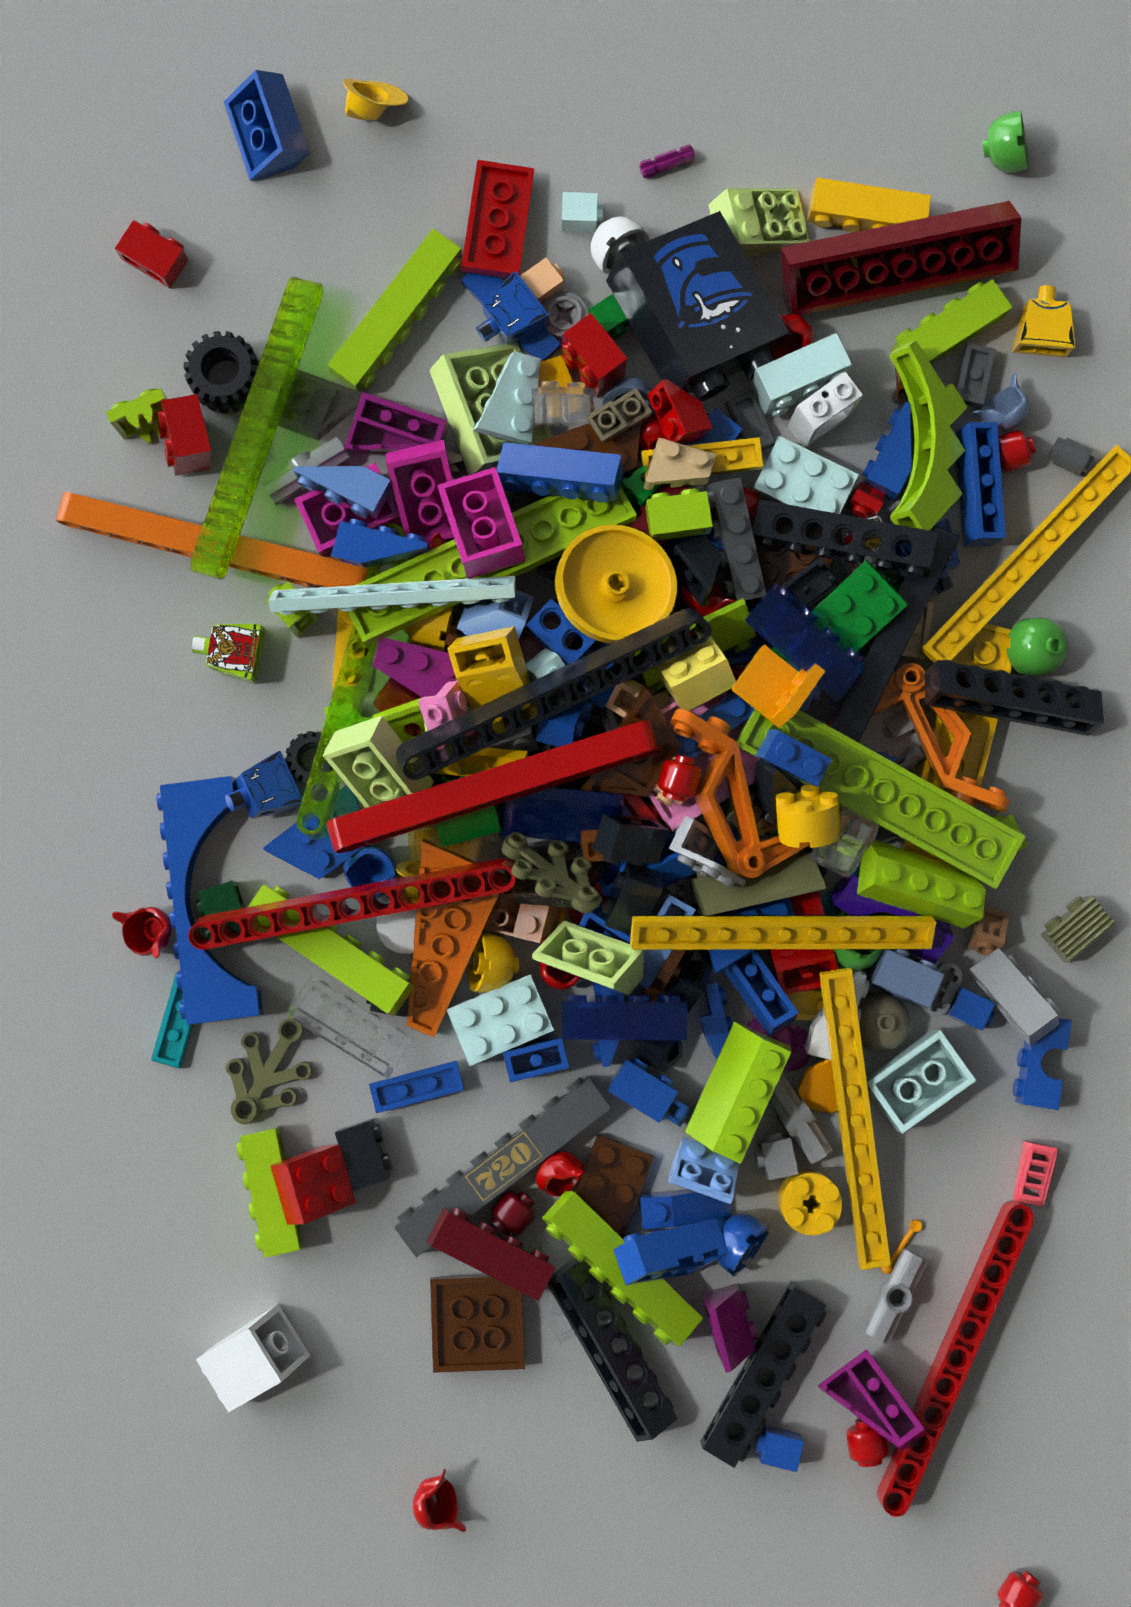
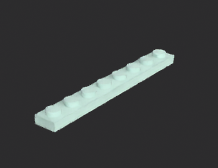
M516 576L273 590L268 601L270 612H279L282 615L294 614L298 610L322 613L331 608H340L341 611H353L358 609V607L370 606L371 609L378 610L387 608L388 605L398 604L404 608L415 607L419 603L443 606L448 604L449 601L474 604L483 599H492L493 602H506L510 598H515Z

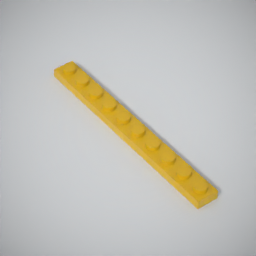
M1116 444L920 650L934 663L937 660H952L1131 472V457Z
M632 916L630 946L632 950L932 949L936 921L933 916Z
M843 968L819 972L858 1266L861 1270L890 1266L891 1261L852 969Z

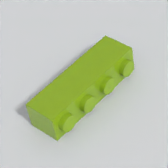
M993 279L986 284L979 282L967 291L968 295L961 300L956 297L944 305V311L938 315H935L933 312L924 317L919 322L920 326L913 331L907 328L895 338L896 343L891 351L893 352L896 348L916 340L930 364L933 365L1004 319L1013 307Z
M280 1126L243 1134L239 1137L240 1142L237 1143V1153L239 1160H244L246 1172L243 1173L245 1190H250L252 1202L249 1203V1213L252 1221L256 1220L258 1232L255 1233L256 1247L258 1251L262 1250L264 1258L298 1251L304 1246L300 1224L287 1225L270 1165L286 1160Z

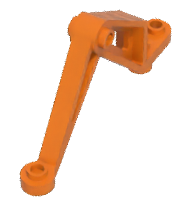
M916 663L902 665L892 674L872 717L899 703H903L940 788L972 807L976 803L995 811L1007 812L1011 801L1006 797L1007 792L995 787H989V790L977 786L978 782L968 777L961 776L960 780L955 778L971 732L955 711L932 707L954 737L948 756L944 757L919 703L920 700L925 699V671ZM906 678H912L914 682H909ZM836 717L826 723V725L831 727Z
M677 709L670 721L674 726L673 730L682 737L692 738L698 742V747L703 751L715 754L698 785L694 798L724 857L728 870L742 879L756 878L763 872L809 846L810 842H800V848L786 846L779 841V835L759 841L739 744L728 737L731 726L717 717L711 716L706 722L687 710ZM724 777L726 778L740 835L739 841L735 840L716 798V793ZM852 810L840 813V826L846 824L849 827L848 831L859 838H864L865 835L872 836L878 825Z

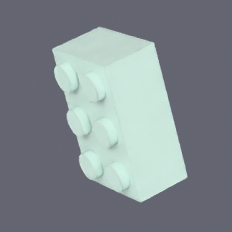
M835 333L756 368L749 388L754 391L765 417L773 415L775 418L788 412L790 406L803 402L844 371L848 373L852 364L838 334Z
M779 436L753 487V491L758 494V499L840 514L859 474Z
M531 974L510 982L499 989L489 991L447 1009L469 1066L554 1031Z
M936 1029L929 1031L866 1076L869 1094L893 1128L902 1134L976 1081L941 1030Z

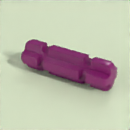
M688 144L680 147L679 151L674 149L654 156V160L649 158L640 162V172L643 178H649L654 176L655 172L660 174L677 168L682 162L684 165L691 163L695 160V152L693 147Z

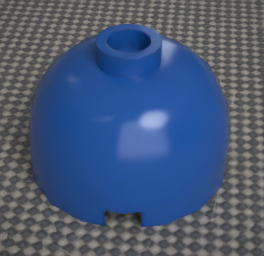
M736 1214L727 1221L722 1218L718 1222L729 1253L716 1261L733 1277L737 1276L746 1267L742 1261L745 1262L750 1257L754 1258L769 1234L767 1230L770 1227L750 1214Z

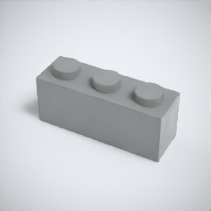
M998 948L970 968L971 979L985 996L995 1003L994 1006L1026 1043L1031 1046L1059 1025V1009L1050 998L1044 999L1038 993L1039 987L1029 975L1026 977L1022 975L1018 970L1020 968L1014 957L1009 953L1005 955Z

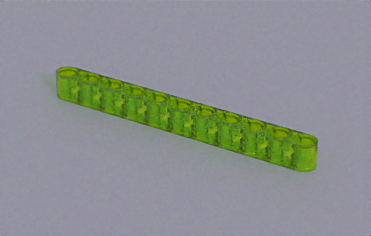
M294 276L287 283L192 554L190 566L191 571L194 573L222 580L228 572L322 300L323 287L321 283Z
M396 524L384 526L396 530V535L405 537L404 530ZM405 559L369 567L366 580L380 574L378 571L381 566L389 564L395 567L404 563ZM354 624L352 625L297 816L299 830L311 840H317L326 835L328 831L326 822L332 818L342 782L341 777L335 770L331 772L322 771V766L327 761L323 754L335 731L359 723L374 670L373 662L378 641L366 646L369 652L365 657H355L356 650L364 647ZM353 675L361 677L357 685H346L349 677ZM345 703L353 705L350 713L346 715L338 713L341 705ZM321 788L328 790V795L323 801L314 800V794L317 790ZM317 817L320 819V824L315 830H306V822L310 818Z

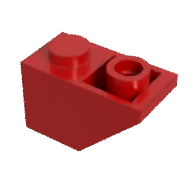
M668 379L662 380L647 394L667 440L683 445L696 443L713 429L702 402Z

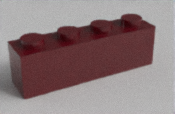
M456 1207L453 1208L452 1212L443 1208L426 1241L430 1246L537 1301L540 1300L556 1268L548 1262L550 1256L535 1248L532 1253L522 1249L524 1243L508 1234L505 1239L495 1235L497 1229L483 1221H480L479 1225L468 1221L470 1215Z

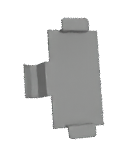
M903 703L893 706L894 715L883 721L886 727L882 728V731L887 738L893 736L895 739L914 729ZM920 703L927 721H930L932 719L930 717L932 712L927 706L923 707Z

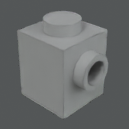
M779 1131L765 1134V1140L758 1141L759 1149L755 1150L757 1165L759 1168H764L765 1177L768 1180L799 1174L791 1137L788 1135L783 1136L782 1132Z

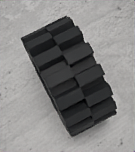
M307 731L306 734L300 733L297 735L298 738L290 741L291 745L286 749L287 758H285V761L296 780L309 786H321L325 782H330L334 779L333 776L337 773L326 759L323 765L316 770H309L302 763V756L309 748H319L324 753L331 740L329 736L318 731Z

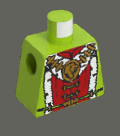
M257 623L213 624L210 637L194 636L192 653L207 655L206 666L211 670L256 684L265 629L261 624Z

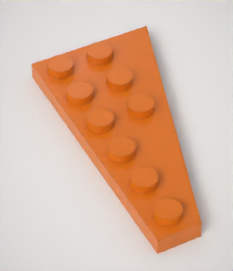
M424 838L422 840L419 874L478 863ZM499 871L495 872L499 880L505 881L507 875ZM475 875L465 877L466 883L472 887H477L481 884L480 879ZM445 881L435 883L436 888L440 892L451 890L449 884ZM499 893L416 909L414 949L411 966V984L415 987L409 997L408 1027L435 1037Z

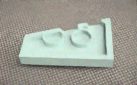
M516 351L509 355L496 382V387L485 404L483 414L473 429L474 432L519 444L528 445L532 442L540 358Z

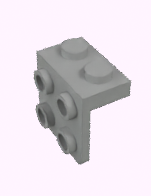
M685 815L682 823L676 829L675 837L669 847L670 850L679 855L677 860L706 877L710 875L716 878L715 880L732 888L734 883L744 887L746 883L744 879L713 861L719 847L710 829L697 820Z

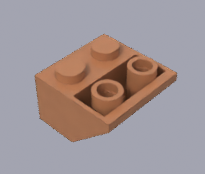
M500 871L501 873L507 875L505 881L511 878L510 873ZM517 878L512 889L499 893L487 919L485 929L542 944V938H548L557 927L564 899L542 897L535 892L538 880H522Z

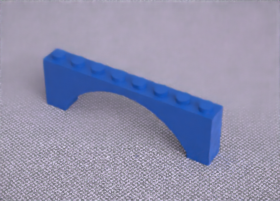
M232 776L160 785V793L156 795L158 810L163 811L164 822L160 823V835L163 841L166 840L167 852L163 853V863L165 870H169L170 882L166 883L168 899L173 900L174 911L170 912V924L172 930L176 929L177 941L173 942V952L175 959H179L180 971L176 973L178 989H183L184 1001L180 1002V1014L182 1019H186V1025L264 1015L261 986L250 985L227 970L213 956L209 949H197L191 945L188 939L189 930L195 924L190 893L192 873L196 859L206 839L217 824L231 811L226 803L225 795L237 790L234 782L235 778Z

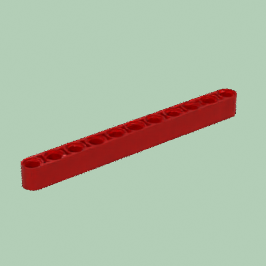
M640 721L348 813L327 821L326 825L334 853H344L651 756L659 752V747L650 721Z
M500 858L205 915L190 928L188 939L195 948L206 950L503 893L512 889L517 878L511 873L514 862L507 858ZM499 869H505L510 873L511 878L507 881H501L496 877L495 872ZM475 875L480 879L481 884L477 887H472L466 883L465 877ZM445 881L449 884L451 890L440 892L436 888L435 883ZM405 888H417L420 892V897H409ZM379 892L387 894L390 898V903H380L376 898V894ZM346 899H356L360 904V909H351L347 905ZM317 905H326L330 909V914H320L317 910ZM287 910L297 911L301 920H291ZM258 916H266L270 920L271 926L261 925L258 921ZM229 921L237 922L241 927V932L232 931L229 927ZM199 927H205L210 930L211 938L204 937L200 933Z
M1007 1201L1001 1207L912 1409L913 1414L927 1432L924 1435V1443L919 1447H913L911 1444L903 1451L896 1447L877 1490L878 1500L890 1516L898 1517L904 1515L912 1503L1033 1226L1034 1214L1032 1210L1018 1201ZM1020 1208L1023 1213L1022 1219L1018 1223H1012V1212ZM1008 1236L1011 1242L1009 1248L1005 1251H1000V1240ZM991 1265H997L998 1274L996 1277L988 1279L986 1275L987 1269ZM985 1293L986 1302L982 1306L976 1307L974 1305L976 1295ZM973 1321V1331L966 1335L962 1334L964 1323ZM957 1349L961 1350L960 1360L951 1363L949 1361L951 1352ZM949 1378L947 1389L937 1390L939 1380ZM937 1407V1413L933 1418H924L927 1408ZM904 1464H912L913 1467L909 1474L899 1475V1470ZM891 1493H900V1498L896 1503L889 1504L886 1502L887 1497Z

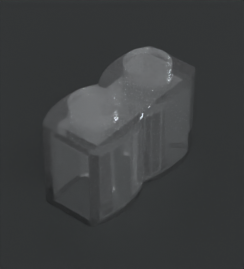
M557 381L541 382V387L532 389L533 425L579 427L589 423L586 416L595 411L594 388H585V383L583 382L567 383V387H559V382Z
M842 805L839 807L841 826L839 839L832 844L813 848L811 858L822 867L848 878L858 868L863 852L875 840L879 825Z

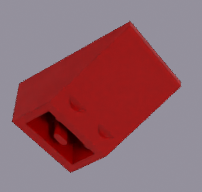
M819 891L789 897L795 916H825ZM768 949L773 976L786 995L821 988L819 972L837 970L833 949Z

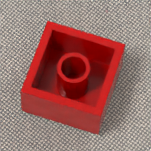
M589 313L562 334L561 348L563 355L561 358L570 370L575 369L580 375L579 381L588 393L592 391L598 398L613 387L616 379L625 378L627 357L592 313Z
M194 394L161 400V411L157 412V427L160 439H166L164 440V455L167 467L173 466L175 476L209 470L211 447L198 395Z
M339 1144L320 1146L270 1165L287 1225L306 1224L356 1203Z

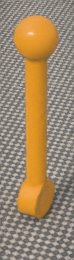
M913 1219L910 1221L909 1231L890 1257L891 1265L881 1267V1271L884 1274L892 1272V1265L902 1249L905 1248L913 1234L922 1229V1223L919 1220Z

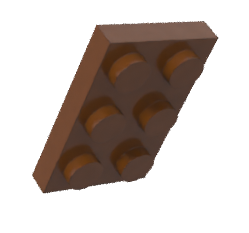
M597 1134L585 1165V1172L580 1178L575 1193L624 1239L654 1156Z

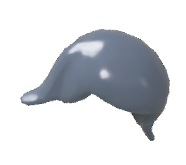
M1014 373L1012 375L1009 387L992 396L983 405L981 410L973 411V414H978L984 422H997L998 431H1009L1016 428L1029 415L1030 403L1017 382V374Z

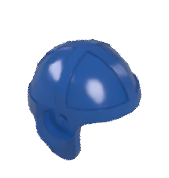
M366 847L360 850L354 858L349 856L343 866L345 878L351 887L396 879L398 875L394 858L384 848ZM383 892L377 893V894H376V898H379V897L385 895V893H383Z

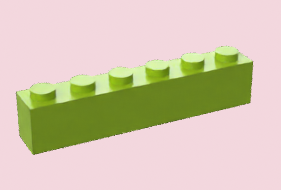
M433 228L327 366L330 374L358 395L363 388L365 390L368 389L374 382L375 373L379 367L386 366L393 356L392 350L398 343L402 344L408 338L411 332L409 328L416 320L420 321L425 316L428 310L427 305L432 298H438L442 294L446 286L445 281L450 275L455 276L460 270L462 264L461 248Z
M263 884L248 907L288 900L290 894L276 884L273 889ZM287 910L291 920H301L297 911ZM258 916V921L261 925L271 926V922L266 916ZM336 925L275 936L393 1017H395L415 987L408 982L411 976L396 966L393 971L384 966L383 964L386 959L373 950L367 954L359 949L362 944L360 941L348 933L344 938L335 932L338 928Z
M565 1191L542 1217V1220L548 1224L546 1227L548 1233L558 1241L563 1239L570 1246L567 1250L575 1259L580 1262L584 1259L591 1266L589 1272L601 1283L606 1281L613 1288L610 1292L618 1301L623 1304L627 1301L634 1308L632 1314L644 1325L649 1323L655 1329L654 1336L667 1346L670 1343L680 1347L703 1319L664 1279L625 1285L613 1250L624 1244L623 1239L575 1192Z

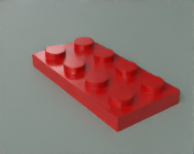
M477 159L461 271L508 278L515 271L520 274L535 168Z

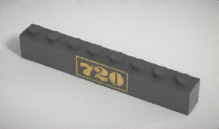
M579 1077L566 1087L569 1093L561 1099L556 1095L542 1106L545 1111L536 1118L531 1114L518 1124L521 1129L511 1136L507 1132L494 1142L497 1148L489 1154L482 1151L470 1161L473 1166L464 1173L460 1169L446 1179L448 1185L440 1191L435 1187L421 1198L424 1203L414 1210L410 1206L397 1216L400 1222L396 1224L395 1230L416 1258L431 1247L426 1241L443 1208L452 1212L453 1208L456 1207L472 1216L611 1109L609 1103L589 1077L584 1081Z

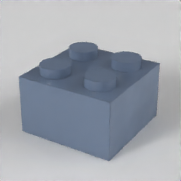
M885 949L878 962L868 969L866 980H869V985L894 995L916 1007L930 1008L944 974L936 971L938 966L923 959L910 960L908 959L910 953L902 949Z

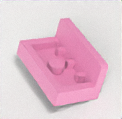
M458 681L447 682L437 695L422 697L418 701L428 731L468 712L466 707L467 699L463 691H461ZM475 730L467 732L465 736H470ZM446 744L438 746L436 750L444 748Z

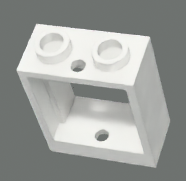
M844 371L797 405L788 428L800 444L807 448L851 417L863 394ZM823 392L828 393L825 398L822 396Z

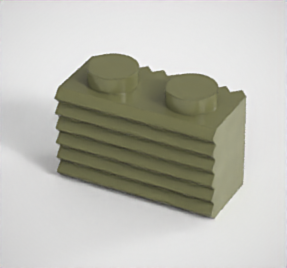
M1078 896L1066 906L1068 909L1067 913L1062 917H1059V915L1054 916L1044 925L1046 930L1041 933V936L1063 962L1073 961L1115 925V922L1092 896L1084 898Z

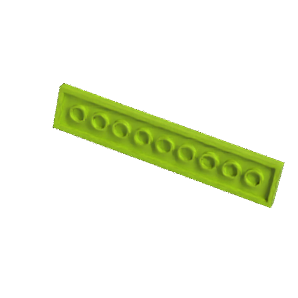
M621 486L617 502L606 501L601 503L591 499H568L564 496L549 495L512 512L523 545L525 562L474 578L517 577L562 556L567 546L581 533L602 525L627 526L635 522L637 514ZM452 540L356 585L467 579L455 540ZM449 601L448 604L443 606L419 603V605L411 608L401 607L400 604L388 605L387 608L378 610L371 609L370 606H364L347 612L364 647L379 641L382 637L390 636L461 603V601Z
M756 709L753 710L736 741L740 749L755 756L768 730L774 729L831 758L832 761L818 785L820 791L837 793L841 805L994 889L998 888L1026 836L801 710H798L780 728ZM793 777L794 779L802 782L803 784L808 785L805 782Z

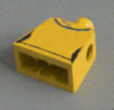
M1040 286L1038 288V299H1029L1024 305L1012 353L1067 357L1075 348L1071 304L1066 301H1055V286Z

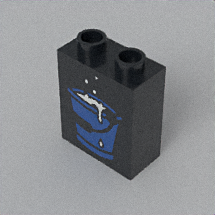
M721 211L620 252L606 279L608 286L661 381L668 379L687 393L691 394L694 392L696 398L701 402L707 401L723 392L730 385L727 377L743 371L747 380H752L756 368L777 360L774 352L789 333Z

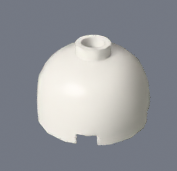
M621 216L613 217L600 224L596 229L590 244L592 258L604 274L609 275L620 252L649 241V236L634 220Z

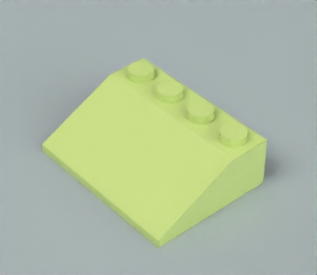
M517 342L511 345L502 344L443 354L429 370L469 475L493 467L497 469L503 443H516L474 432L473 429L483 414L485 404L496 387V382L509 355L514 351L521 353ZM548 423L533 427L532 442L528 445H534V443L553 437Z

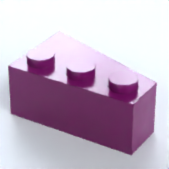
M362 392L344 449L349 453H389L440 440L445 442L450 424L447 420Z
M385 637L379 639L373 666L419 696H435L447 682L457 681L449 653Z
M867 1349L818 1385L822 1392L901 1451L927 1433Z

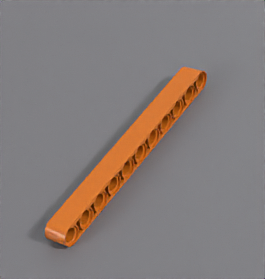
M63 492L56 517V522L68 527L310 588L354 586L373 577L374 573L369 568L339 562L332 558L70 492Z

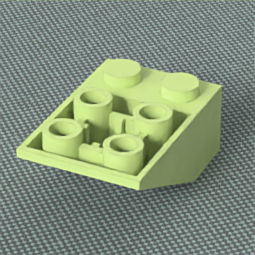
M727 188L708 205L710 214L721 211L747 258L779 252L781 247L810 241L797 189Z

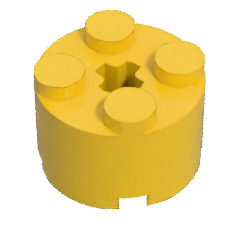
M461 603L405 628V633L409 634L408 643L447 652L449 645L444 642L448 632L459 621L456 619L454 610L460 611Z
M804 785L798 793L785 792L776 795L779 841L782 844L800 848V842H810V848L832 844L839 839L841 826L837 793L820 791L819 786Z
M810 1169L799 1170V1174L787 1177L780 1184L777 1192V1206L783 1219L795 1231L801 1234L819 1235L831 1231L842 1211V1198L838 1187L822 1173ZM811 1195L815 1200V1204L810 1205L809 1209H807L803 1204V1200H809Z

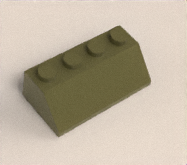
M802 850L763 872L760 876L744 879L746 881L744 887L734 883L731 888L715 880L716 878L710 875L706 877L697 872V878L690 879L697 914L703 916L826 889L813 854H803Z

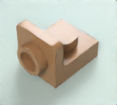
M984 905L983 919L975 922L973 935L968 941L967 948L975 950L981 955H989L996 949H1001L1005 944L1010 913Z

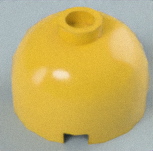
M481 933L472 953L474 955L473 965L467 964V976L471 991L487 993L510 983L513 974L518 973L519 958L515 956L513 947L505 938L492 933Z

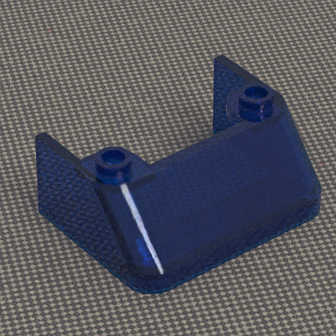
M547 788L503 802L500 806L499 825L501 831H499V838L505 840L506 836L512 832H519L525 835L527 839L581 842V831L598 830L603 814L623 815L625 795Z

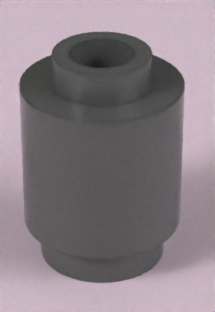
M1058 437L1048 455V459L1054 461V465L1077 476L1082 471L1085 473L1089 471L1095 457L1091 455L1093 449L1068 437L1066 439Z

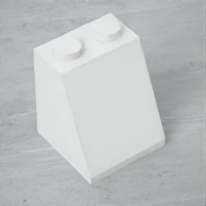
M277 1304L212 1346L196 1360L229 1413L281 1383L311 1355L280 1305Z

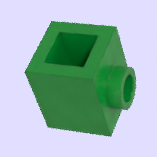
M613 293L588 309V314H593L612 340L621 337L627 331L626 327L630 325Z

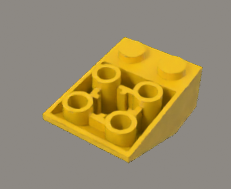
M515 626L460 637L447 648L455 677L472 710L530 683ZM531 703L524 705L521 710L529 707ZM502 717L496 718L493 723L500 721Z

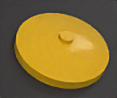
M612 524L591 528L578 535L567 546L557 566L555 590L563 613L579 631L597 641L612 644L668 617L676 600L677 579L670 558L654 539L635 528Z

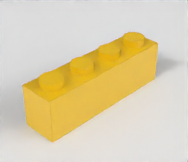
M816 177L812 189L807 222L814 223L821 228L835 226L842 227L848 232H858L860 230L863 231L927 218L931 195Z

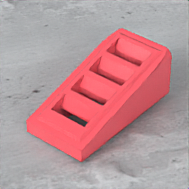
M1023 1141L1013 1195L1014 1201L1044 1207L1058 1148ZM1033 1153L1044 1155V1161L1032 1159ZM1030 1165L1042 1167V1172L1031 1171L1029 1167ZM1027 1176L1039 1178L1040 1183L1026 1182ZM1024 1188L1038 1190V1195L1023 1194Z

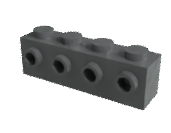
M741 477L705 486L712 517L711 533L713 538L717 539L719 553L721 554L719 567L723 568L725 580L723 581V587L726 597L735 601L743 598L745 601L767 596Z

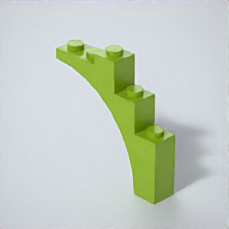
M914 340L896 348L889 355L901 377L908 396L915 439L914 460L909 484L901 502L890 515V518L896 525L930 531L962 495L948 469L962 455L965 449L950 426L968 407L953 383L944 386L919 344Z

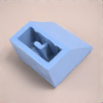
M516 590L515 598H510L506 602H493L492 599H483L474 604H466L457 629L470 636L515 626L519 639L534 597Z
M683 1137L671 1164L668 1183L731 1204L739 1163L713 1152L700 1142Z

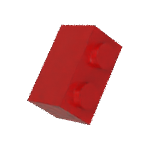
M133 220L114 248L121 260L169 289L188 262V258L183 250L184 246L172 237L165 239L159 235V231L146 222L142 225Z

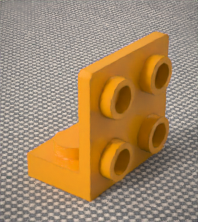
M763 645L731 689L780 728L797 713L825 670L815 663L807 671L801 669L798 672L770 648Z

